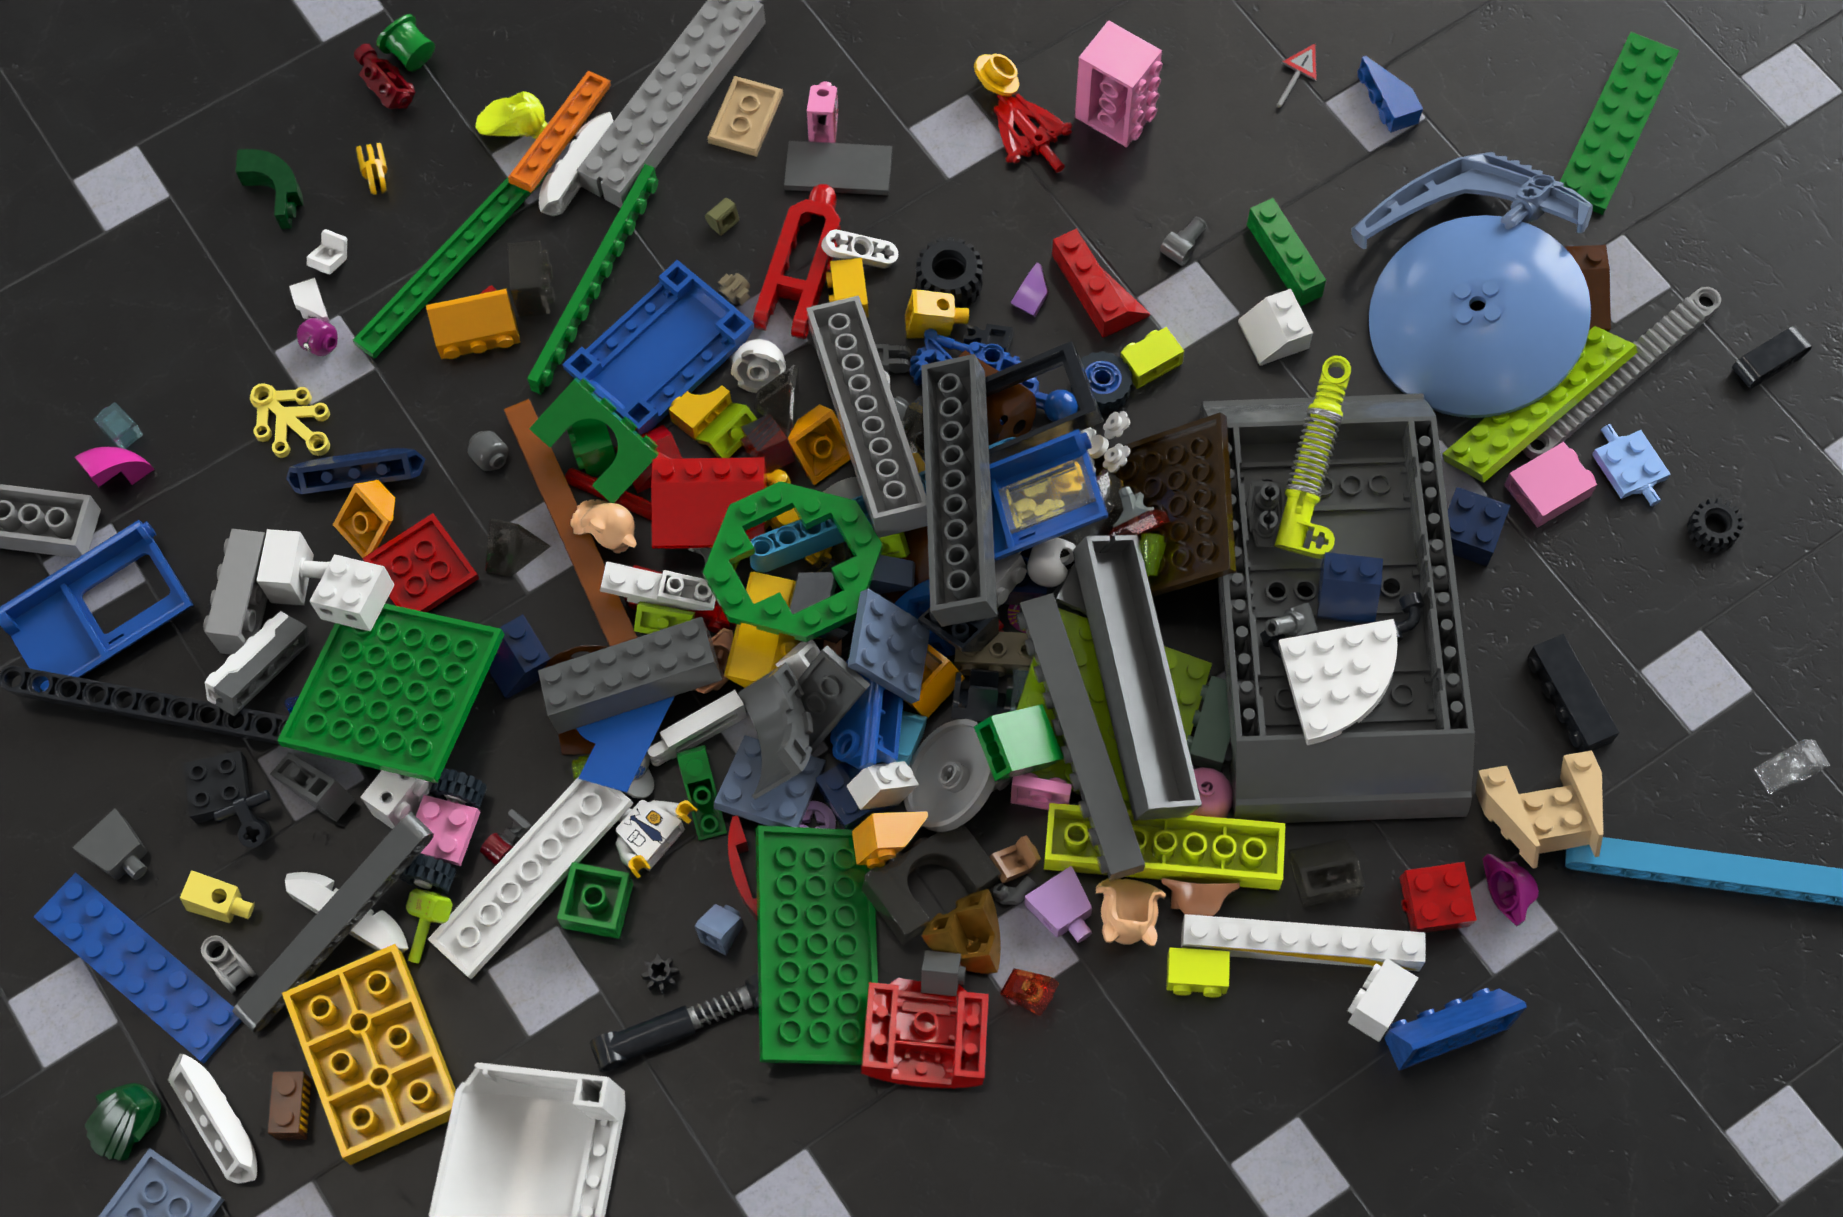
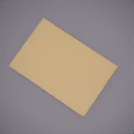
M734 76L709 133L708 143L757 157L783 96V89Z

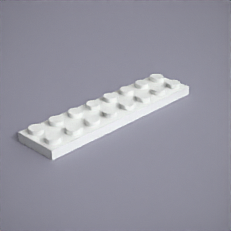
M577 778L450 914L449 920L441 924L428 940L467 977L472 979L569 874L571 863H579L633 805V802L619 790Z

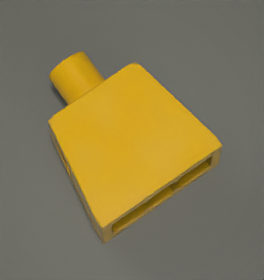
M912 289L905 313L906 338H924V332L930 328L936 330L937 334L947 337L951 333L953 324H968L969 309L955 307L954 295Z

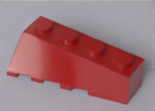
M1077 229L1053 239L1052 257L1103 338L1150 316V313L1098 264Z

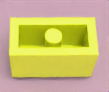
M1165 327L1159 331L1154 330L1150 332L1145 339L1136 344H1128L1122 350L1120 357L1125 364H1128L1129 370L1132 372V383L1138 389L1183 363L1184 350L1169 329Z
M1170 947L1167 957L1166 990H1173V993L1176 995H1190L1191 992H1203V995L1206 997H1220L1221 994H1226L1229 988L1230 951Z

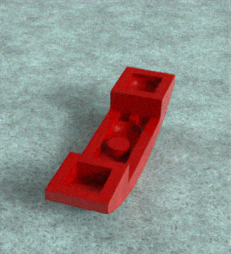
M737 815L732 817L729 828V862L739 895L748 911L757 921V898H752L738 855L749 851Z

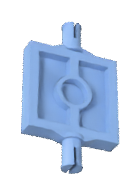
M1611 424L1604 426L1600 431L1609 443L1595 449L1592 456L1619 497L1623 499L1632 494L1643 493L1650 506L1658 504L1661 499L1653 487L1655 484L1667 480L1670 473L1643 432L1639 430L1630 435L1618 437Z

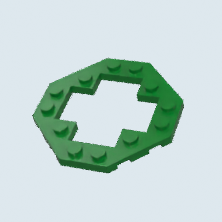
M780 481L729 505L703 570V575L729 622L739 625L745 623L756 626V629L777 635L783 633L794 636L796 640L808 642L856 619L860 592L869 588L883 546L856 500ZM793 508L806 530L832 518L854 555L853 558L831 568L832 574L842 591L795 614H792L780 592L754 604L732 567V564L755 554L754 546L745 533L746 530Z

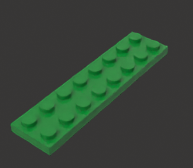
M1630 32L1560 180V182L1564 183V187L1573 189L1593 205L1592 211L1604 215L1679 53V50Z

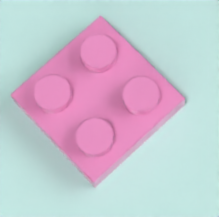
M1033 773L1015 776L1012 780L1011 803L1049 810V803L1070 805L1072 784H1067L1065 780L1060 778L1041 779Z

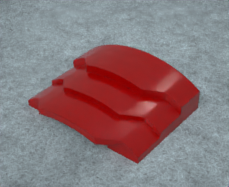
M897 978L890 984L869 982L861 1074L888 1082L919 1087L964 1088L981 1086L985 1075L989 994L967 992L960 985L958 986L957 996L921 993V981Z

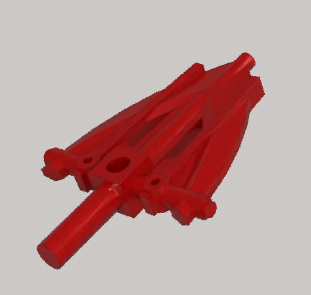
M998 94L999 105L994 107V112L998 117L1000 137L1008 154L1005 158L1006 161L1017 164L1021 156L1029 157L1033 150L1036 155L1042 154L1057 173L1061 172L1065 165L1052 151L1049 141L1055 143L1059 135H1069L1072 133V124L1070 122H1062L1046 109L1026 101L1020 94H1017L1016 98ZM1029 118H1033L1040 127L1037 128ZM1014 124L1017 126V128L1020 130L1023 136H1019L1016 133V131L1013 129Z

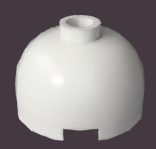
M762 339L750 340L741 345L735 352L731 374L738 380L739 387L748 392L760 394L763 393V389H770L772 387L777 389L784 382L786 362L781 350L772 342Z

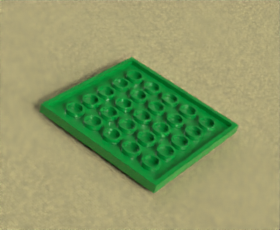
M384 604L371 631L335 623L277 741L282 747L438 783L505 634L500 628L390 604Z

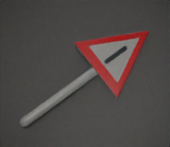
M1315 44L1282 62V64L1296 70L1278 101L1277 107H1282L1300 74L1316 81Z

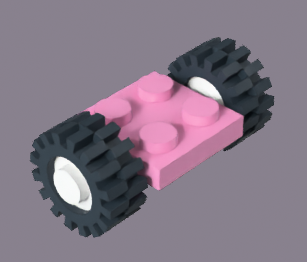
M446 768L443 769L438 783H432L429 792L432 797L423 795L416 817L434 833V837L400 875V880L407 882L409 885H414L418 889L422 888L427 891L448 894L456 873L455 868L451 867L450 864L461 866L480 815L479 809L487 790L486 784L482 783L481 780L474 779L475 777L471 775L467 776L463 772L458 773L453 769L451 771Z

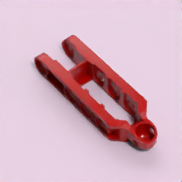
M819 184L812 189L808 199L789 207L754 311V328L766 331L770 315L774 314L778 299L781 297L799 302L792 322L791 336L804 340L807 338L809 323L806 308L818 305L826 282V272H829L830 261L833 260V257L824 252L822 240L831 230H841L839 225L841 220L835 211L836 194L831 186ZM812 214L824 216L825 225L806 281L784 276L785 270H789L790 267L789 259L792 250L797 246V235L800 226L809 222ZM832 239L831 242H833L835 244V247L837 248L838 244H836V240Z

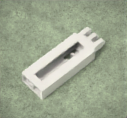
M733 690L659 732L662 740L648 749L652 765L660 766L670 759L673 760L677 757V752L694 748L747 717L745 706L737 692Z

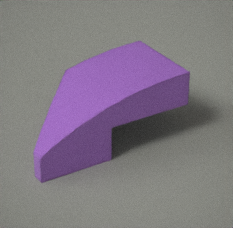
M1036 263L1011 301L1013 306L1036 317L1049 292L1041 264Z

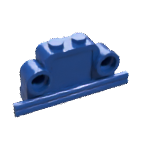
M858 673L871 685L831 731L830 741L833 744V756L857 769H865L880 762L890 764L898 761L904 699Z

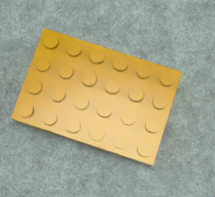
M396 944L282 993L339 1151L346 1162L352 1165L449 1121L456 1089L403 953Z

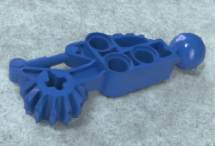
M930 328L924 332L925 347L918 348L916 351L917 356H912L909 369L911 377H914L915 384H922L921 365L953 359L942 347L951 350H966L970 354H975L978 359L998 371L1018 364L1021 361L1020 357H1011L1010 353L1004 352V349L997 344L986 345L972 342L970 345L957 342L955 339L939 335L936 330ZM1037 376L1020 383L1034 394L1036 408L1043 409L1048 419L1052 422L1074 414L1078 410L1076 398L1067 390L1057 389L1050 392V394L1039 392Z

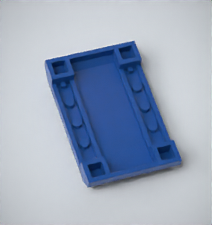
M676 260L659 276V283L586 350L581 347L562 365L564 370L573 378L577 377L580 381L584 378L596 389L593 393L601 400L604 397L607 398L617 408L614 412L622 419L625 416L637 426L635 431L643 434L651 431L669 414L670 405L677 397H682L687 391L692 393L737 351L752 333L754 323L680 261Z

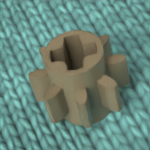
M738 273L735 275L731 274L730 276L725 274L718 281L720 285L718 294L730 304H740L742 306L750 298L747 294L750 284L742 275Z

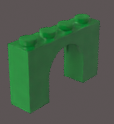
M576 377L529 429L548 447H551L576 421L592 418L606 423L615 433L618 451L613 463L592 486L610 503H615L652 463V460L658 456L659 452L656 450L658 445L647 435L642 438L635 431L637 426L626 416L623 419L614 412L617 408L607 398L604 397L601 400L593 393L596 389L586 379L583 378L580 381Z

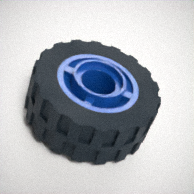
M1104 351L1089 353L1088 356L1082 357L1081 361L1100 413L1109 414L1111 411H1117L1120 406L1122 407L1125 404L1126 399L1128 400L1132 386V372L1129 370L1128 364H1125L1121 357H1117L1113 353H1104ZM1097 381H1103L1106 384H1099Z

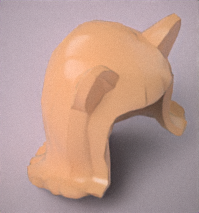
M599 499L586 500L577 506V510L573 513L570 521L574 534L591 533L599 544L613 550L617 554L626 551L629 546L636 547L637 542L634 538L635 521L627 508Z
M1119 878L1112 881L1106 879L1096 886V893H1103L1104 895L1101 906V918L1103 921L1102 934L1107 943L1116 941L1123 945H1131L1142 939L1147 945L1155 946L1157 932L1154 927L1159 913L1157 900L1159 898L1164 899L1166 894L1151 884L1131 879Z

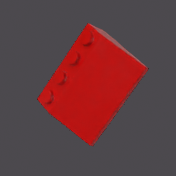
M765 458L653 459L651 479L652 549L712 548L729 505L767 487ZM766 521L745 531L750 541L756 536L765 533Z

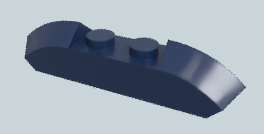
M407 448L361 452L320 458L293 465L289 468L286 479L295 493L299 494L353 487L354 484L374 480L385 483L412 479L419 476L426 459L415 449Z

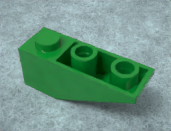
M705 745L677 752V759L688 801L697 809V812H691L698 839L703 840L726 834L722 811L714 809L717 791Z

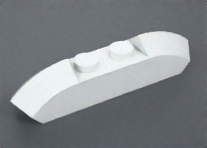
M611 112L593 118L575 134L577 140L571 142L568 153L563 160L561 159L557 162L555 171L547 174L542 183L539 194L540 212L556 216L565 211L581 187L577 168L613 123Z
M289 873L285 878L286 891L293 900L316 914L339 890L335 888L332 891L334 880L316 873ZM370 909L349 933L376 951L396 944L402 953L408 949L407 941L401 928L383 910L373 915L374 911Z
M180 1054L170 1072L168 1081L226 1179L237 1184L256 1180L257 1159L255 1150L239 1118L234 1114L225 1095L221 1092L210 1073L194 1059Z

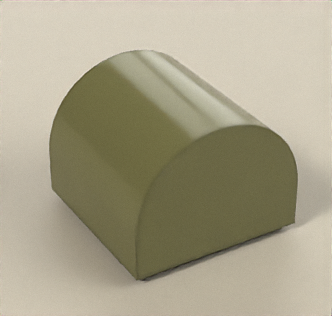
M724 198L705 214V219L710 227L720 236L740 220L735 203L728 198Z

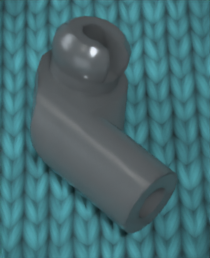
M1028 876L1017 887L1004 886L1003 883L997 884L993 888L994 899L1000 904L1018 905L1024 901L1027 894L1037 887V884Z

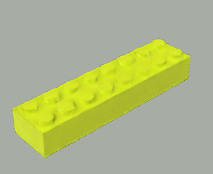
M1049 803L1044 870L1064 871L1072 866L1074 871L1078 873L1107 875V873L1102 874L1100 871L1097 857L1101 855L1098 846H1092L1088 834V829L1091 828L1088 818L1084 819L1082 817L1079 805ZM1127 810L1145 862L1144 871L1125 877L1157 880L1164 878L1203 884L1240 883V887L1280 889L1283 881L1286 823L1196 815L1134 821L1132 810Z

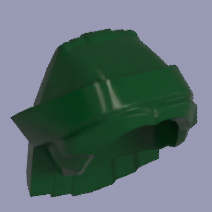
M137 1083L119 1086L95 1096L98 1107L87 1120L85 1128L88 1131L86 1136L91 1141L90 1146L101 1157L106 1156L110 1160L115 1158L118 1161L127 1160L134 1143L141 1140L158 1122L161 1102L150 1089Z

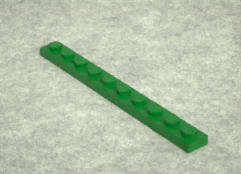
M645 164L576 288L527 378L531 391L542 394L544 388L551 384L556 366L563 362L568 344L575 340L580 322L587 318L592 300L598 298L604 278L610 276L616 256L619 257L622 254L627 236H631L634 232L639 214L642 215L644 213L650 194H654L658 187V179L656 178L654 167Z
M548 171L541 179V181L538 183L536 188L544 181L548 174ZM507 177L353 339L354 344L375 359L532 193L509 183Z

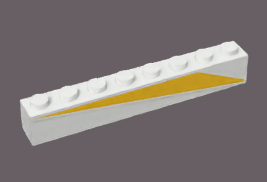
M1185 914L1182 922L1181 948L1230 951V957L1373 968L1375 964L1382 966L1387 958L1405 970L1420 971L1425 963L1426 933Z

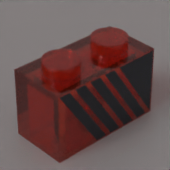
M771 414L740 427L744 436L740 439L746 454L749 453L750 458L764 457L767 473L795 461L788 438Z

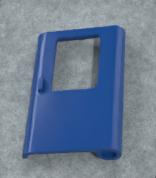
M137 520L0 606V626L11 636L30 669L81 678L194 606L154 541L153 537L156 536V533L148 521L142 523L140 520ZM144 555H150L169 586L170 594L110 633L104 634L83 599L84 593ZM49 680L41 684L40 688L43 692L48 688Z

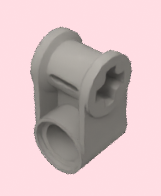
M210 936L202 943V956L231 993H234L236 991L235 987L246 978L256 975L245 959L221 936ZM218 946H224L221 956L212 958L213 950Z

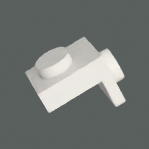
M325 229L321 233V245L307 256V266L330 275L347 260V238Z

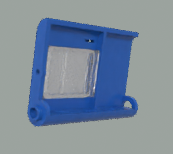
M1077 429L990 464L995 562L1108 518L1107 509L1088 449L1092 448V444L1087 432L1081 434L1080 430Z

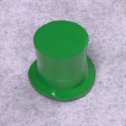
M407 14L391 23L381 32L376 41L377 47L384 54H394L408 71H415L423 66L435 50V43L423 35L415 26L416 18L412 14Z

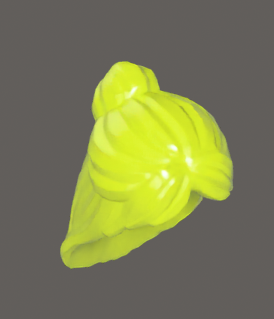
M521 92L512 97L501 98L491 102L478 115L475 128L482 135L531 136L537 139L547 126V123L544 121V108L539 99L531 93Z

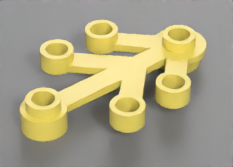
M258 384L252 389L250 394V401L257 408V424L253 430L257 440L266 442L272 437V431L268 426L269 410L276 415L275 442L272 444V450L279 458L287 457L290 453V447L287 443V425L306 441L311 454L315 456L325 455L330 449V442L323 432H312L297 418L314 417L317 421L322 422L330 417V411L324 403L305 406L312 400L309 390L305 387H299L296 390L276 391L271 385ZM301 394H307L305 398L299 399ZM268 396L265 400H261L262 397ZM296 400L297 404L301 406L283 407L279 402ZM319 410H325L323 414L317 415ZM267 430L264 435H259L260 431ZM318 444H324L322 447L315 449ZM280 446H285L284 450L277 451Z

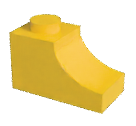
M722 385L715 391L703 395H694L687 391L682 397H677L671 403L669 408L671 421L696 440L695 438L732 403L730 391Z

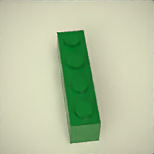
M1274 198L1251 207L1247 226L1287 289L1292 290L1299 306L1322 297L1326 279Z

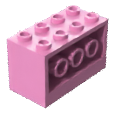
M1108 20L1079 56L1075 118L1125 147L1132 140L1136 141L1141 135L1147 121L1151 122L1157 113V108L1155 107L1159 98L1157 90L1161 82L1159 73L1163 66L1161 62L1162 50Z

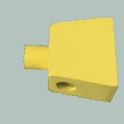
M192 870L180 896L187 911L227 923L232 922L234 915L249 919L255 905L254 902L241 898L242 895L238 887Z

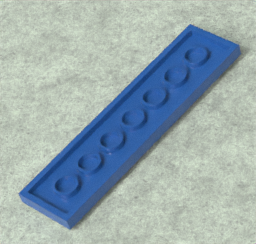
M76 872L34 915L36 920L203 1064L242 1022L233 1013L234 1007Z

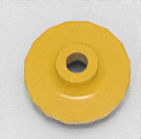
M983 54L976 59L974 70L986 89L1001 96H1011L1016 93L1019 87L1017 69L1010 59L1001 54Z

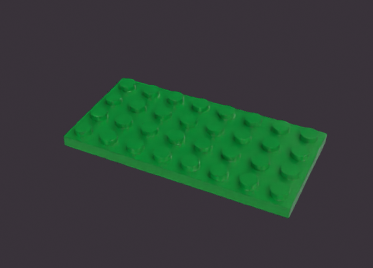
M758 825L756 828L760 1062L862 1065L869 982L878 983L874 868L856 864L852 836L853 830Z

